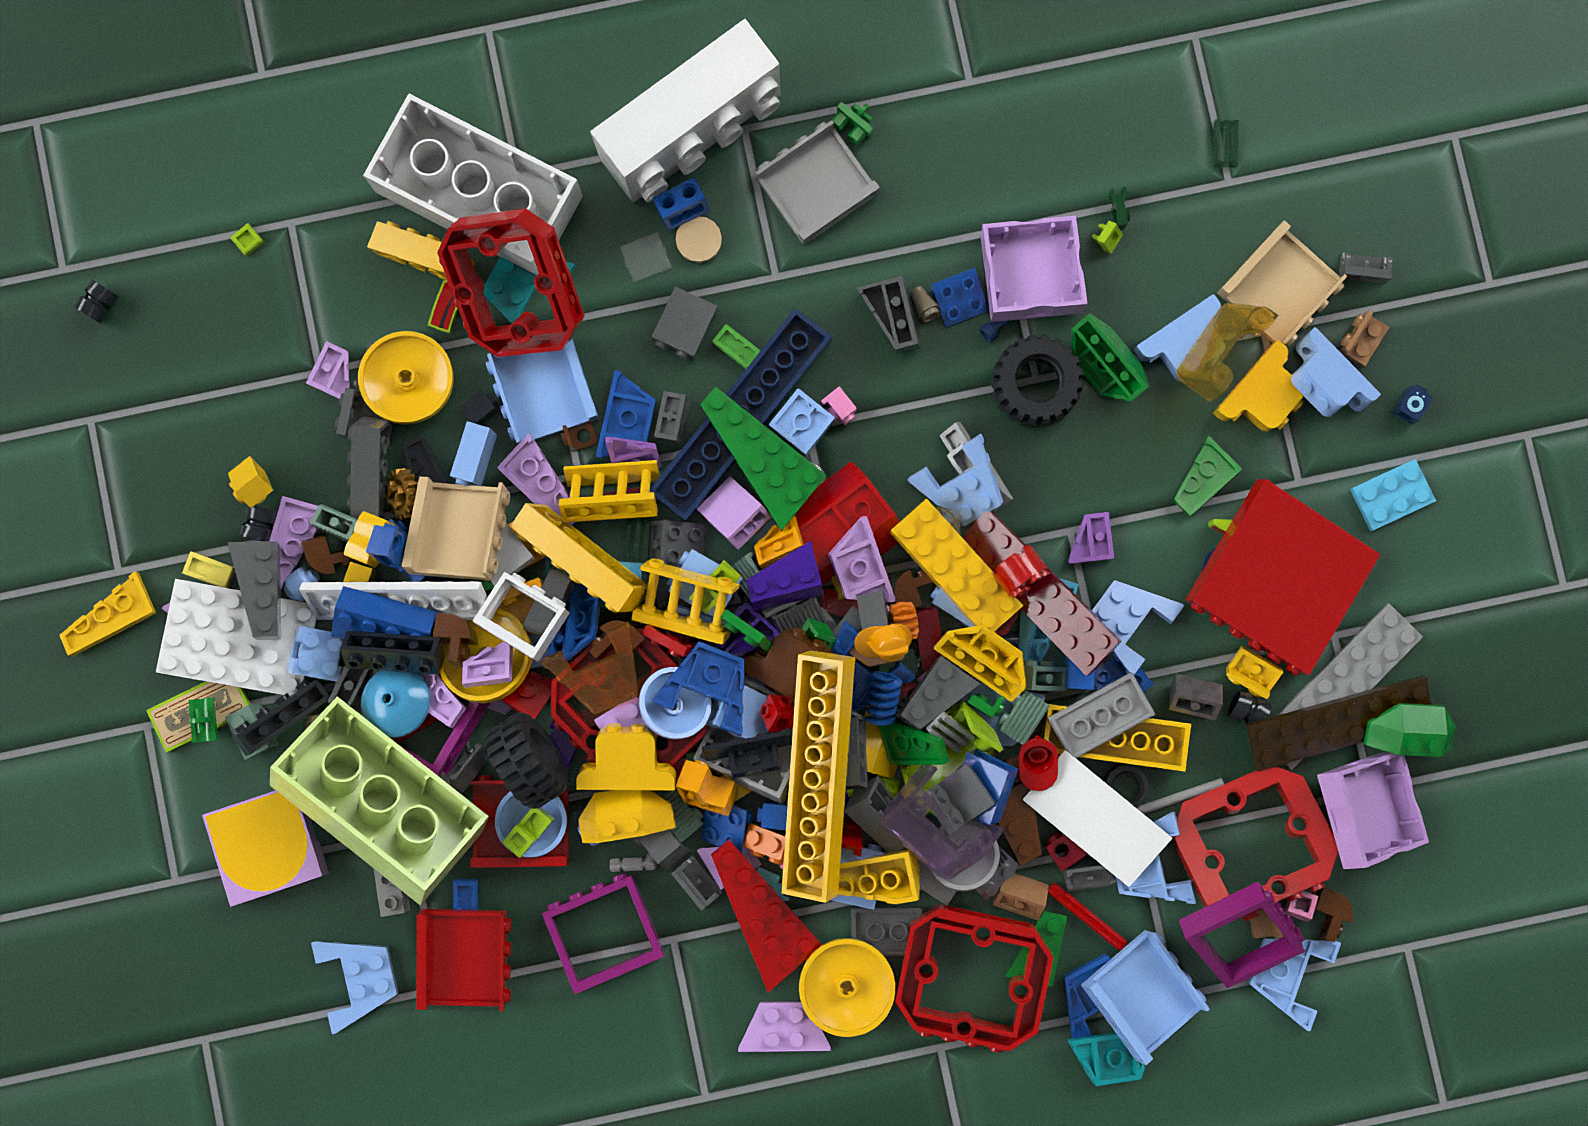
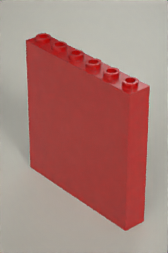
M1257 479L1185 601L1192 604L1190 608L1195 612L1209 615L1211 617L1209 620L1220 627L1224 625L1229 628V633L1238 639L1243 637L1248 640V646L1259 652L1263 650L1268 653L1267 658L1277 664H1280V662L1285 664L1288 672L1296 676L1300 674L1310 675L1381 554L1269 480Z

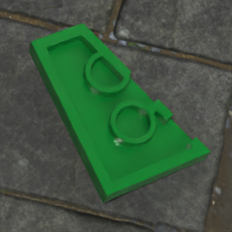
M1209 436L1175 496L1174 502L1190 518L1240 473L1242 468Z
M1043 910L1034 926L1052 951L1054 957L1048 986L1053 987L1067 916ZM1023 946L1019 950L1016 959L1005 974L1006 977L1013 978L1017 975H1023L1028 947Z

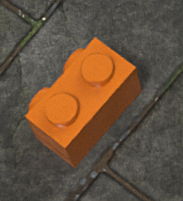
M749 823L743 847L751 849L750 854L763 858L764 855L770 857V862L782 865L786 834L769 828H761V825Z

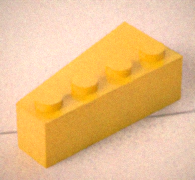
M377 221L367 246L377 255L404 265L408 261V265L417 270L426 272L428 269V272L438 276V278L447 280L437 254L442 243L439 238L427 234L426 237L421 236L420 232L412 228L400 229L399 225L387 221L386 224ZM471 259L473 266H475L476 262Z

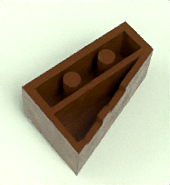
M1022 781L1013 784L1001 820L997 822L1019 865L1042 855L1035 810L1023 800L1031 789L1027 788Z

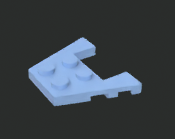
M981 434L962 445V449L974 464V467L942 486H939L927 467H924L907 479L909 483L963 526L978 519L984 512H990L1003 503Z
M1114 580L1092 609V612L1122 641L1113 650V656L1117 661H1120L1127 674L1132 672L1134 675L1145 659L1129 648L1126 642L1150 610L1171 624L1184 605Z
M1171 812L1154 821L1169 836L1180 834L1175 812ZM1159 854L1130 887L1115 876L1119 894L1146 898L1158 897L1165 898L1167 901L1179 900L1186 901L1189 904H1196L1191 880L1166 883Z
M1263 938L1260 948L1280 938ZM1305 939L1302 942L1305 949L1304 953L1249 978L1248 983L1307 1031H1311L1317 1011L1296 1003L1294 1000L1310 955L1334 963L1341 945L1338 941L1334 943L1329 940Z
M323 941L311 943L316 964L340 958L351 1006L327 1013L332 1034H336L399 993L388 946Z

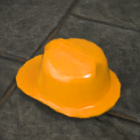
M902 624L874 626L860 631L855 637L854 645L856 650L863 656L870 658L880 657L883 661L895 662L904 657L909 651L908 647L912 641V634L910 629Z

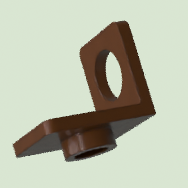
M591 422L568 428L566 425L562 426L564 433L561 436L565 447L569 446L573 452L598 444ZM583 429L588 430L591 434L589 441L585 443L577 439L578 432Z

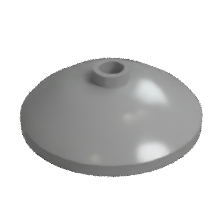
M971 820L950 835L943 826L939 828L932 836L928 845L927 859L932 874L942 885L956 891H972L984 886L992 879L999 865L1000 852L998 843L990 830L982 824ZM967 856L969 860L966 863H962L960 858Z

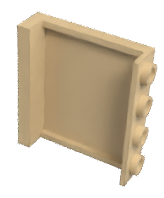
M1284 220L1217 293L1272 343L1278 339L1284 345L1290 346L1298 337L1296 332L1301 327L1305 329L1314 320L1311 317L1316 310L1320 313L1329 303L1326 299L1331 294L1335 296L1345 286L1342 282L1347 275L1344 274L1341 277L1337 275L1288 231L1291 226Z
M419 476L402 567L406 572L413 575L492 581L493 573H496L498 569L497 551H500L502 547L500 535L501 529L506 524L505 507L510 502V492L504 484L499 482L498 487L464 486L459 484L433 483L429 477Z

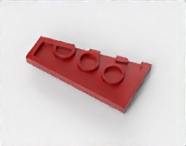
M528 672L521 685L511 694L500 699V701L519 713H526L531 715L532 719H537L551 698L552 680L538 673Z

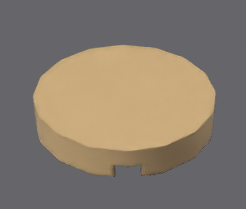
M699 216L680 225L676 234V244L683 258L701 264L717 256L721 248L722 236L719 227L714 221L707 217Z

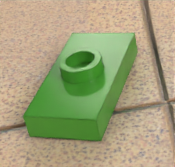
M727 324L724 325L712 340V344L745 369L761 351Z

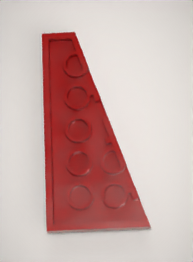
M728 839L711 854V857L767 992H770L822 944Z

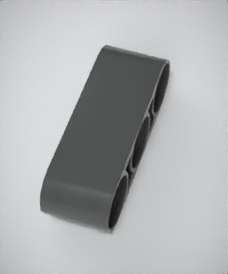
M552 568L541 589L546 592L544 596L552 600L553 597H556L566 604L575 582L569 578V574ZM534 601L523 628L525 631L541 637L556 613Z

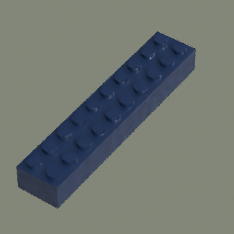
M794 308L726 395L765 426L830 345L832 336ZM708 417L650 488V492L655 494V499L685 522L692 518L697 508L708 498L736 462Z

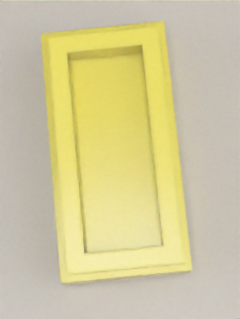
M190 551L182 573L215 586L229 589L235 569L233 566Z

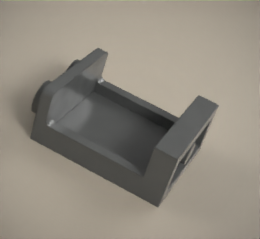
M675 287L652 334V340L656 342L655 346L664 351H668L669 348L677 352L676 356L688 361L689 358L695 360L697 351L712 319H715L719 311L718 306Z

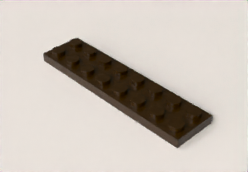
M1421 675L1246 724L1254 769L1261 771L1364 742L1368 721L1377 718L1399 703L1431 705L1427 677Z

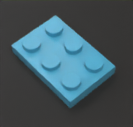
M1416 459L1350 489L1370 531L1436 501Z

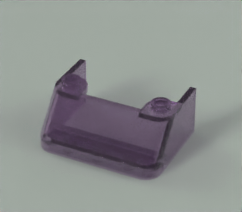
M921 765L883 811L881 824L938 877L952 879L980 861L1004 829L993 825L985 826L977 838H968L958 847L925 817L931 808L932 800L923 787L936 772L937 768L935 766Z

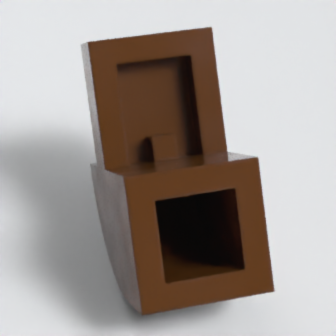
M326 534L302 541L308 563L318 572L333 574L336 573L335 563H339V566H344L353 562L352 558L344 555L345 549L331 552Z
M910 570L904 572L898 578L893 588L895 604L896 602H912L915 609L921 607L922 602L917 588L934 582L924 571L915 573L916 578L912 577Z
M436 614L433 637H440L442 644H450L447 661L455 667L463 668V662L470 657L469 645H478L477 633L471 625L457 615Z
M611 621L600 627L607 635L605 637L602 635L597 637L591 643L593 648L589 652L596 659H599L612 645L616 644L627 656H630L646 638L634 626L626 622Z
M1324 887L1314 892V895L1319 896L1315 909L1327 914L1319 936L1335 943L1336 938L1340 937L1343 930L1342 921L1352 923L1353 909L1344 895Z

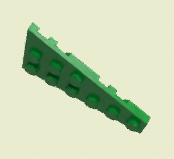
M715 386L700 404L701 408L782 531L824 480L826 475Z

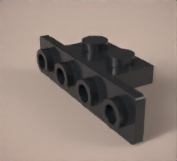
M785 728L771 734L760 733L751 738L739 737L725 743L713 742L708 746L702 747V752L706 761L729 757L733 779L781 770L777 748L792 745L793 729Z

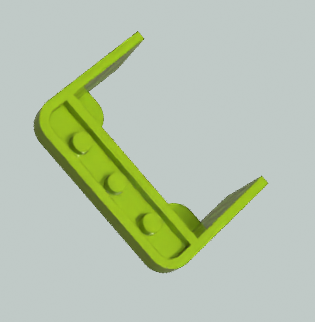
M962 699L949 707L945 713L970 730L975 738L972 741L968 739V745L966 747L962 745L959 753L945 744L949 757V762L945 765L900 766L910 798L933 815H935L921 794L954 773L964 762L967 752L976 748L985 751L992 747L999 752L1003 750L994 729ZM944 720L941 721L942 724L949 727L956 734H958L959 736H963L962 733L953 728L947 722H945ZM935 727V728L938 729L940 732H942V733L945 734L947 737H949V738L952 739L954 742H956V740H954L952 737H950L949 735H947L945 732H943L942 730H940L938 727Z

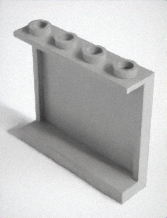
M832 120L827 124L825 122L819 124L814 129V133L808 137L806 135L800 137L795 142V146L789 150L787 148L781 150L776 155V159L770 163L768 161L762 163L756 172L757 181L803 246L879 194L880 190L876 181H871L836 132Z

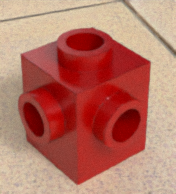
M769 694L760 710L768 732L777 733L785 728H793L795 706L791 698L785 695Z

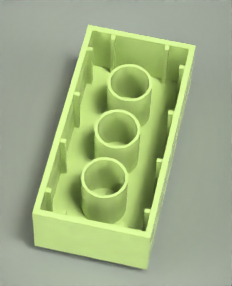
M339 697L332 701L270 767V786L419 905L426 900L483 833L489 817Z

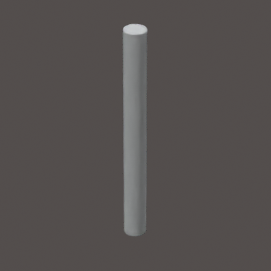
M1222 778L1148 802L1137 809L1141 813L1146 814L1204 794L1224 785Z

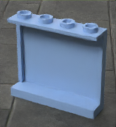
M573 340L559 351L504 357L492 356L491 353L487 354L489 361L486 362V366L490 376L494 375L496 383L493 384L496 396L501 397L504 404L500 406L504 419H509L511 427L507 428L511 440H516L517 444L528 433L532 435L534 440H538L564 431L563 425L572 428L599 419Z
M1146 930L1081 984L1135 1060L1144 1065L1153 1060L1150 1054L1198 1011L1210 1010L1205 1003V996L1191 984L1193 982L1192 978L1177 965L1179 963L1177 957L1172 952H1168L1164 947L1165 941L1157 932L1154 933Z

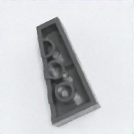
M362 416L348 430V441H351V450L348 452L347 461L348 464H351V473L348 474L347 486L351 487V494L347 499V509L350 510V516L353 518H359L363 511L380 518L384 515L386 482H382V478L386 477L388 462L384 459V455H386L387 447L390 444V438L385 436L386 427L391 426V422L381 417Z
M277 541L228 542L253 638L256 640L281 639L279 543Z

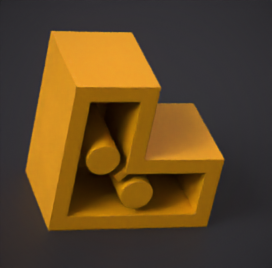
M686 760L676 784V788L685 804L728 817L739 791L732 778L724 775L720 777L713 776L708 765L700 760H694V762Z

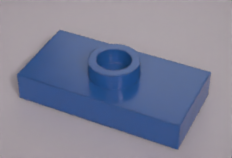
M478 879L453 880V909L478 910Z

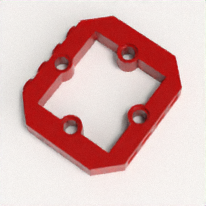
M523 208L462 217L448 228L437 254L445 272L448 286L453 293L456 307L461 314L464 328L467 330L471 340L496 357L559 351L572 340L585 315L554 227L528 209ZM527 240L539 272L534 279V285L541 294L547 295L555 319L539 321L535 314L524 312L511 325L496 326L483 293L485 289L484 282L477 276L467 248L478 247L482 254L492 257L509 242Z
M636 628L641 634L643 633L644 629ZM603 632L601 635L605 637L607 634ZM643 635L646 640L636 651L653 668L651 675L662 668L679 667L660 646L650 643L648 641L649 638ZM590 644L552 680L551 716L555 719L552 723L559 731L563 732L565 730L571 736L568 740L576 749L582 748L587 753L585 758L589 763H596V748L589 746L588 738L591 735L598 736L600 730L593 729L568 701L587 683L598 686L607 681L609 671L606 665L622 651L616 644L612 645L599 659H596L589 652L593 648ZM594 667H599L602 671V676L599 680L595 681L590 677V671ZM704 725L696 734L684 739L666 738L668 740L667 748L664 750L657 748V762L673 766L708 732V726Z
M1276 766L1261 771L1256 770L1183 802L1177 816L1180 834L1171 836V841L1204 908L1229 896L1219 876L1224 867L1225 860L1223 855L1217 850L1206 849L1193 822L1220 810L1227 814H1237L1245 806L1247 798L1275 786L1291 815L1285 822L1286 833L1295 839L1303 838L1315 863L1286 876H1272L1262 887L1265 891L1270 890L1275 900L1274 903L1288 899L1290 903L1303 897L1301 894L1303 891L1310 889L1311 893L1325 887L1323 883L1330 878L1338 848L1335 837L1303 776ZM1230 795L1237 797L1239 805H1230L1227 797ZM1293 820L1302 821L1304 830L1299 831L1295 829ZM1205 859H1215L1217 868H1208L1205 864ZM1272 883H1279L1283 888V893L1280 895L1275 894L1271 888ZM1261 907L1236 920L1244 918L1245 922L1254 919L1258 917L1257 912L1263 908Z
M938 904L911 921L895 1002L913 1030L918 1031L919 1035L925 1037L937 1035L948 1042L964 1041L966 1045L975 1048L982 1045L989 1047V1050L997 1053H1003V1050L1011 1051L1038 1034L1054 957L1034 924ZM935 927L969 934L973 942L980 947L990 946L994 940L1028 947L1023 975L1014 976L1008 984L1009 995L1013 1002L1017 1003L1012 1026L976 1019L971 1013L966 1011L954 1014L919 1006L923 985L932 983L938 976L937 960L930 955ZM979 928H987L990 931L989 935L984 938L979 937L976 932ZM928 964L933 970L929 974H924L920 971V967ZM1019 985H1024L1027 987V991L1024 994H1017L1014 991L1015 988ZM960 1022L970 1024V1028L965 1031L960 1030L957 1026Z

